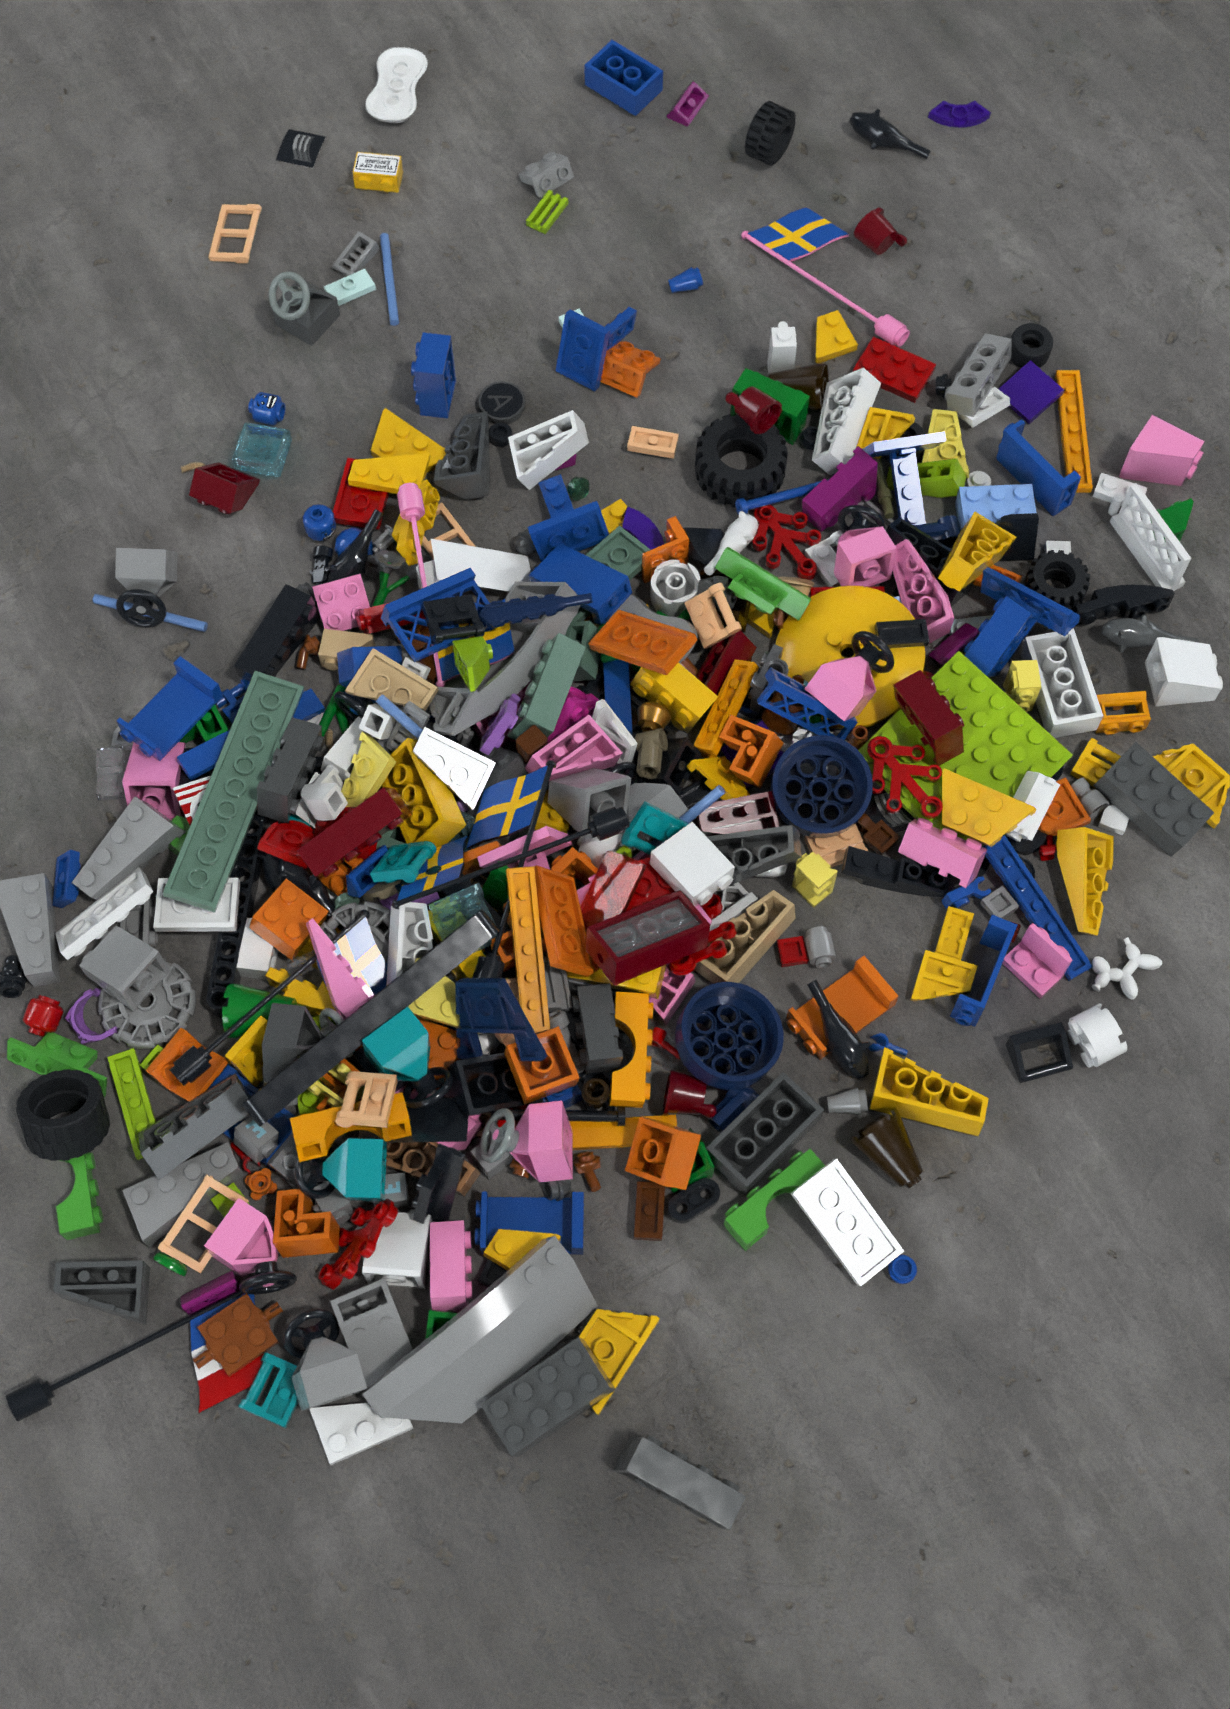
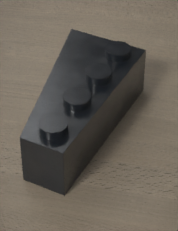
M900 517L888 525L886 532L894 545L905 539L911 542L948 595L951 607L971 590L975 580L961 591H957L954 588L947 587L938 579L951 552L950 548Z

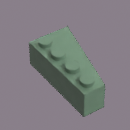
M558 633L552 640L548 639L542 648L544 655L534 669V677L526 689L524 699L516 714L518 720L511 730L509 729L508 737L516 740L533 725L537 726L546 737L553 733L585 646L561 633Z

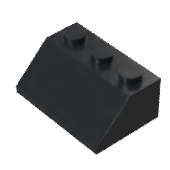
M504 1053L458 1060L446 1067L453 1075V1083L448 1091L449 1096L467 1117L495 1112L502 1108L510 1109L543 1102V1098L524 1104Z

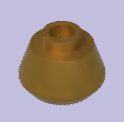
M645 702L637 709L638 725L643 732L660 728L664 729L671 720L668 709L659 703Z

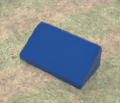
M382 845L346 876L349 896L360 898L378 883L373 882L370 873L388 851L386 845Z

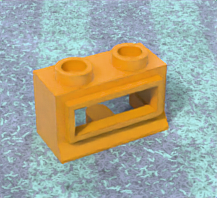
M1146 691L1096 695L1103 713V718L1097 730H1095L1096 734L1105 733L1112 735L1121 731L1137 733L1146 730L1151 720L1146 700ZM1126 705H1135L1136 710H1138V713L1106 716L1105 707H1113V710H1120Z

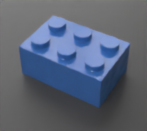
M611 40L584 65L585 85L634 116L663 90V70L614 40Z
M423 332L421 342L416 343L415 355L417 360L413 361L411 365V376H415L413 390L417 391L415 404L419 405L420 415L448 418L456 384L452 339L450 335Z
M1006 596L1005 598H1000L993 608L995 611L990 620L986 619L978 629L980 632L979 636L975 641L971 640L963 651L966 653L965 657L987 677L1000 674L1042 615V613L1019 597Z

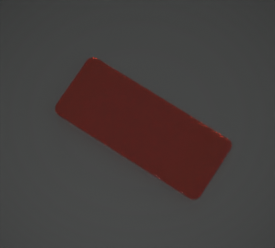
M611 850L605 853L580 907L586 935L587 927L626 912L645 872L646 865L643 862ZM592 959L594 972L599 970V966Z

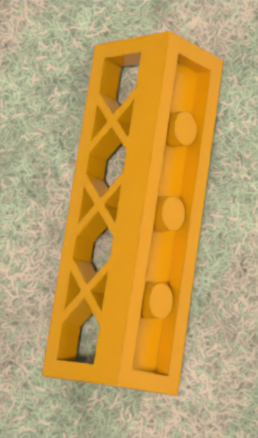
M734 660L717 695L718 698L713 703L694 743V746L701 752V756L704 758L718 756L724 744L719 736L730 715L737 717L751 687L750 683L755 672H758L759 666L755 662Z

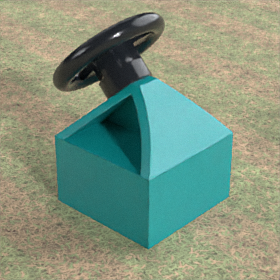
M408 1006L362 1040L366 1057L379 1073L397 1075V1081H410L403 1090L407 1107L420 1109L430 1106L439 1101L450 1090L453 1083L452 1072L444 1067L428 1068L430 1056L429 1033ZM442 1075L444 1077L436 1080L434 1076ZM441 1087V1088H440L438 1091H436L434 1094H432L431 1096L427 1097L428 1094L432 1093L435 1089ZM415 1088L418 1095L412 1100L411 1093Z
M348 1138L336 1150L330 1147L328 1158L309 1160L311 1167L307 1182L303 1174L305 1161L299 1162L298 1157L296 1159V1182L300 1190L310 1198H325L336 1188L349 1200H385L387 1143L383 1139ZM318 1181L330 1182L324 1189L314 1190Z

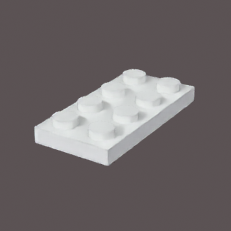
M140 867L55 933L60 953L67 960L72 956L80 955L86 949L87 944L94 939L101 938L112 924L123 921L129 915L131 909L136 905L144 904L150 898L153 890L146 874Z
M837 1159L830 1161L790 1193L857 1286H862L904 1252Z

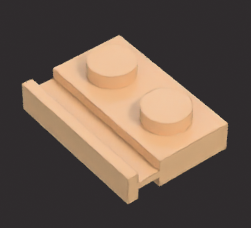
M856 824L836 836L827 838L805 836L804 839L810 853L819 854L831 868L843 864L845 850L848 846L868 851Z

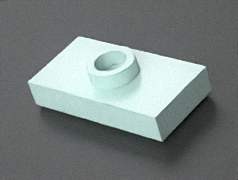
M363 269L324 286V290L337 297L338 306L376 290V287L367 271Z

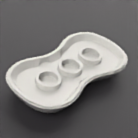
M397 47L390 48L379 56L377 60L378 82L366 99V109L371 116L388 123H400L410 118L417 106L415 95L417 81L427 69V59L423 53L411 48Z

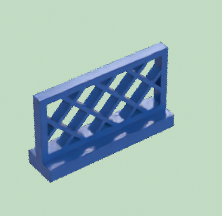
M471 567L384 605L381 615L385 626H391L414 662L451 646L452 641L471 637L446 639L442 643L434 644L431 636L428 637L415 633L417 624L428 627L426 620L419 618L424 601L456 597L458 595L462 596L463 593L472 590L477 598L475 603L476 610L481 611L486 604H490L475 582L476 575ZM402 620L413 622L412 632L401 629L397 622ZM483 623V625H484V630L489 629V628L492 627V626L487 627V626ZM451 625V627L444 626L439 628H441V630L454 628V625ZM415 639L427 643L426 649L417 653L412 645V640Z

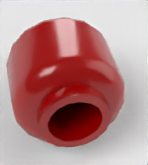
M43 995L30 999L23 1016V1023L30 1026L28 1032L44 1037L46 1032H56L64 1013L63 1008L59 1006L60 1001Z

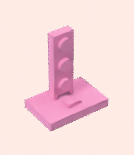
M548 826L534 831L528 851L567 837L569 834ZM527 835L477 857L480 867L485 868L496 864L498 861H504L521 854ZM572 841L527 857L523 867H535L538 865L550 869L546 856L572 845ZM519 861L511 863L507 866L510 868H517Z

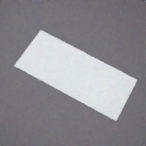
M431 539L437 580H443L471 567L476 575L474 580L479 587L509 592L515 581L531 582L528 556Z

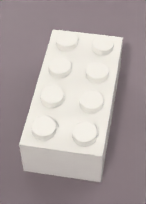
M1074 628L1065 637L1057 632L1025 637L1020 655L1022 660L1038 661L1041 689L1036 699V704L1044 729L1054 738L1097 730L1103 718V713Z

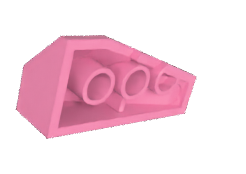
M311 919L306 923L332 1005L345 1020L375 995L361 977L352 976L353 970L350 967V963L341 954L337 955L334 952L336 947L315 920Z

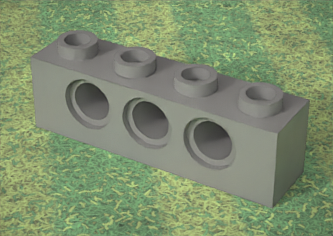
M985 333L980 342L975 344L973 353L966 358L964 367L961 371L957 372L951 387L948 386L945 391L944 398L947 401V411H956L958 414L970 417L975 416L1012 358V340L1010 338Z

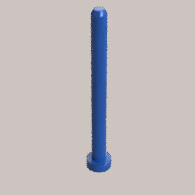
M821 481L747 501L744 498L737 499L735 501L736 511L738 515L740 511L748 514V510L807 495Z

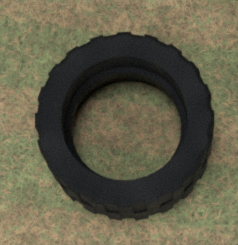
M66 1069L44 1074L30 1082L17 1098L16 1112L26 1145L39 1158L49 1159L50 1161H65L81 1157L83 1154L94 1150L97 1145H100L109 1132L110 1120L99 1081L89 1073ZM76 1111L75 1113L63 1118L50 1119L53 1116L63 1112Z

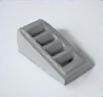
M358 231L332 265V268L347 277L360 271L376 255L380 248L376 241ZM357 251V252L360 253L361 255H360V257H358V256L355 255L354 253ZM351 257L352 259L356 260V262L352 263L348 259ZM344 263L351 267L349 271L342 267Z
M411 701L406 703L402 711L408 717L411 715L420 721L418 723L413 720L422 729L426 727L430 718L427 712ZM397 721L386 747L394 752L408 737L415 740L418 739Z

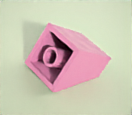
M1152 415L1131 446L1119 477L1122 479L1181 486L1186 478L1191 479L1194 475L1197 465L1204 452L1200 451L1204 441Z
M134 742L122 780L127 806L134 797H137L149 803L170 820L174 819L177 815L183 817L184 812L173 788L179 786L181 766L177 762V756L183 754L184 748H186L185 742H178L161 761L154 756L147 757L140 751L139 745Z

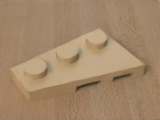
M374 648L345 690L347 694L377 700L383 694L393 704L405 707L407 702L411 701L424 711H426L439 691L435 685Z

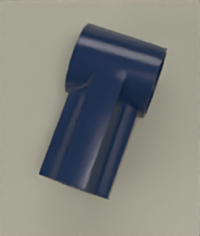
M953 515L944 516L934 523L913 525L948 548L953 547L961 532L958 518Z
M751 1086L743 1089L729 1090L726 1098L716 1106L715 1116L712 1118L707 1117L706 1119L715 1130L722 1133L759 1094Z

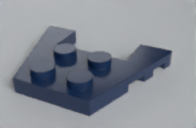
M462 978L455 982L456 1014L460 1015V1026L456 1028V1036L460 1039V1047L457 1049L458 1059H470L483 1055L477 1033L514 1034L521 1061H542L547 1057L545 1049L505 978Z

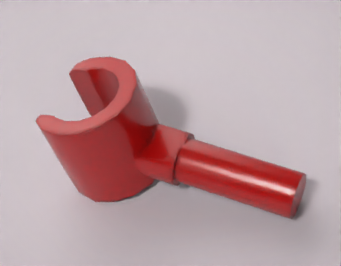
M1047 835L1046 845L1039 847L1041 861L1053 860L1055 857L1056 845L1053 842L1052 835Z
M654 1027L652 1030V1046L662 1047L677 1059H680L678 1050L664 1041L667 1032L659 1027Z
M232 1142L230 1145L243 1161V1168L248 1174H252L247 1168V1164L253 1160Z

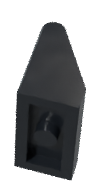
M1062 1022L1012 1035L1005 1044L1020 1083L1073 1069L1066 1031ZM1056 1043L1062 1061L1025 1071L1021 1051Z

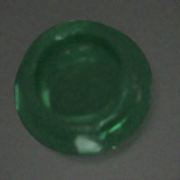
M584 477L573 478L567 487L570 497L575 501L585 498L589 493V481Z

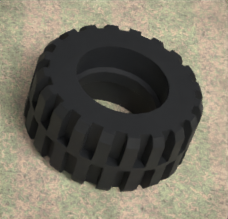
M737 413L736 416L729 414L723 416L722 420H714L711 422L710 427H705L702 431V436L697 441L695 476L699 481L700 488L704 492L707 490V496L711 499H718V503L726 505V503L731 504L733 508H736L735 501L737 499L744 498L747 501L776 493V490L781 488L785 478L788 449L785 446L786 441L783 435H779L780 431L774 425L765 433L755 434ZM732 452H746L757 457L761 464L752 469L738 470L724 464L721 458Z

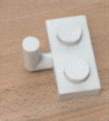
M1101 473L1092 497L1110 502L1108 513L1114 516L1118 513L1120 506H1122L1130 485L1135 483ZM1138 485L1144 492V494H1146L1147 487Z

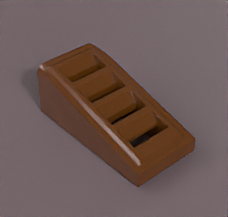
M535 725L531 726L516 739L517 751L522 756L526 765L531 756L546 746L548 738Z

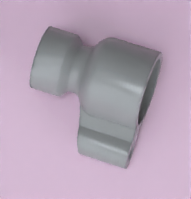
M1084 777L1079 778L1071 785L1090 819L1099 816L1109 806V801L1100 791L1090 789V784Z

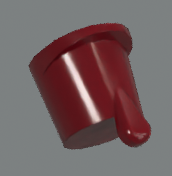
M880 207L866 214L858 223L853 233L857 240L876 255L883 254L895 241L900 247L907 244V238L896 231L885 218L884 210Z
M753 386L744 390L739 397L734 392H729L725 396L726 402L735 406V412L750 426V430L755 434L767 432L776 423L782 411V404L778 400Z
M670 1070L662 1115L668 1116L669 1113L689 1115L702 1114L708 1118L714 1117L716 1107L711 1104H704L707 1084L694 1076Z

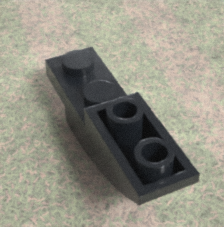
M1151 585L1111 586L1094 590L1090 601L1075 605L1073 612L1080 615L1077 625H1088L1103 617L1111 618L1119 612L1122 618L1139 619L1147 613L1166 610L1175 593L1171 589Z
M848 846L845 850L841 871L843 874L863 879L862 884L905 894L944 897L948 893L951 875L948 873V876L944 877L938 874L940 869L928 864L923 866L908 858L901 857L899 860H895Z

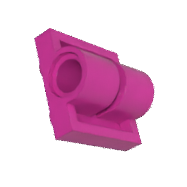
M571 686L555 729L547 737V743L549 744L587 715L592 717L596 702L599 699L592 693L585 694Z

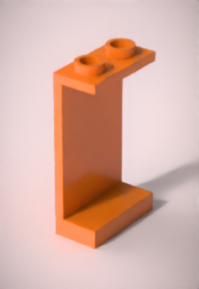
M862 956L855 962L854 969L823 990L829 1003L852 1026L856 1033L895 1006L899 997L865 956ZM812 998L797 1010L793 1007L790 1008L787 1013L786 1023L794 1034L798 1033L804 1040L803 1044L806 1050L811 1055L815 1054L821 1060L830 1052H826L827 1040L823 1031L820 1008L815 998Z

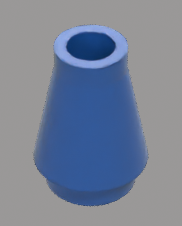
M690 267L668 280L672 293L699 289L698 287L703 286V280L698 267L694 269Z

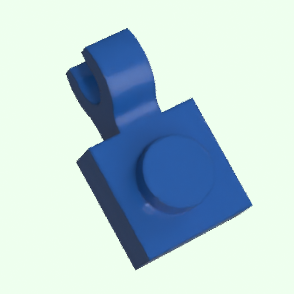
M984 877L976 878L966 888L961 886L947 893L941 900L945 909L947 910L948 906H954L959 909L970 902L969 898L972 896L978 899L988 896L991 893V889L986 891L978 889V884L985 880Z

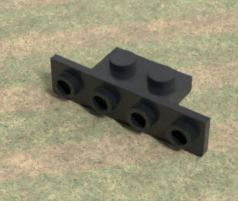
M439 1143L430 1171L427 1175H421L416 1186L418 1192L412 1204V1207L416 1208L413 1220L424 1224L428 1215H431L434 1222L449 1221L465 1154Z

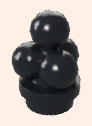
M16 955L7 956L2 971H0V994L6 998L21 996L22 991L25 989V983L28 980L23 969L19 968L21 963Z

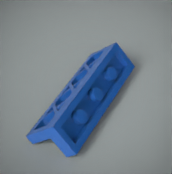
M990 567L983 571L981 593L997 601L1006 596L1019 597L1042 613L1037 620L1038 623L1064 637L1079 622V614Z
M771 667L765 674L768 686L759 696L757 702L776 714L817 735L833 736L842 740L846 739L858 723L855 717L843 721L807 692L805 685ZM774 690L781 693L783 697L782 701L774 703L767 699ZM796 703L803 705V711L797 713L789 712L788 705ZM821 714L824 721L812 724L809 722L808 716ZM837 724L844 726L837 736L829 732L830 726Z

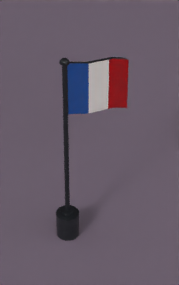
M238 1291L53 1385H50L49 1381L43 1383L39 1378L7 1394L6 1399L13 1416L19 1422L52 1405L51 1398L55 1397L54 1390L189 1322L191 1328L192 1358H196L207 1350L205 1339L197 1327L245 1294ZM248 1294L255 1305V1295ZM263 1354L230 1377L222 1365L214 1359L200 1369L194 1363L199 1385V1414L250 1388L263 1363L261 1361Z

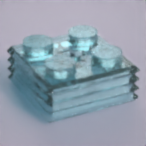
M244 423L232 458L234 469L280 477L292 442L290 430Z

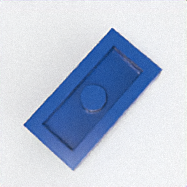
M69 850L57 857L52 906L63 908L76 901L79 888L72 881L81 869L79 862L80 852Z

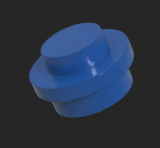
M899 1255L889 1263L888 1273L894 1282L907 1284L915 1278L917 1267L912 1258L906 1255Z

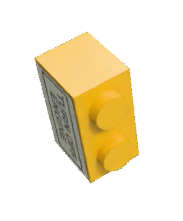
M357 152L353 168L355 188L399 193L403 175L401 156Z

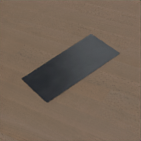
M441 1098L434 1104L420 1109L407 1107L412 1136L386 1141V1143L466 1142L468 1117L452 1098ZM360 1130L359 1139H381L370 1131Z

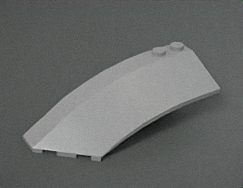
M515 581L505 601L509 602L510 599L515 598L526 600L531 596L544 598L547 594L563 597L576 596L577 594L566 582ZM581 605L567 607L553 616L541 615L539 619L530 620L527 618L523 619L520 623H510L515 652L510 657L490 665V670L476 691H469L461 675L447 681L444 687H438L439 691L430 703L431 715L435 718V723L433 724L434 731L442 735L455 736L498 711L504 700L509 699L513 693L518 694L533 679L534 669L544 655L542 648L548 639L552 640L558 633L566 634L570 623L577 615Z
M555 1236L545 1238L457 1315L410 1353L401 1358L366 1389L362 1395L379 1417L461 1424L482 1408L481 1404L517 1380L598 1305L573 1258Z

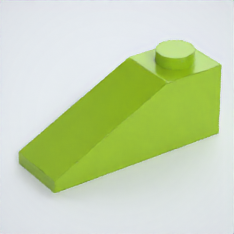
M957 458L917 463L922 495L937 498L957 496L959 487L965 486L966 474ZM889 467L886 481L888 489L894 490L892 469Z
M483 636L452 641L455 666L469 691H476L490 670L489 659H493L491 644H487Z

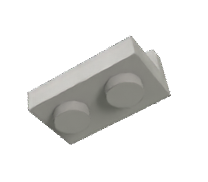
M550 152L545 154L539 162L527 165L525 170L519 173L521 182L532 185L537 197L542 198L548 190L553 191L574 178V174L567 156Z
M151 898L144 904L136 905L131 909L129 915L120 922V928L154 948L158 946V934L153 928L155 906Z

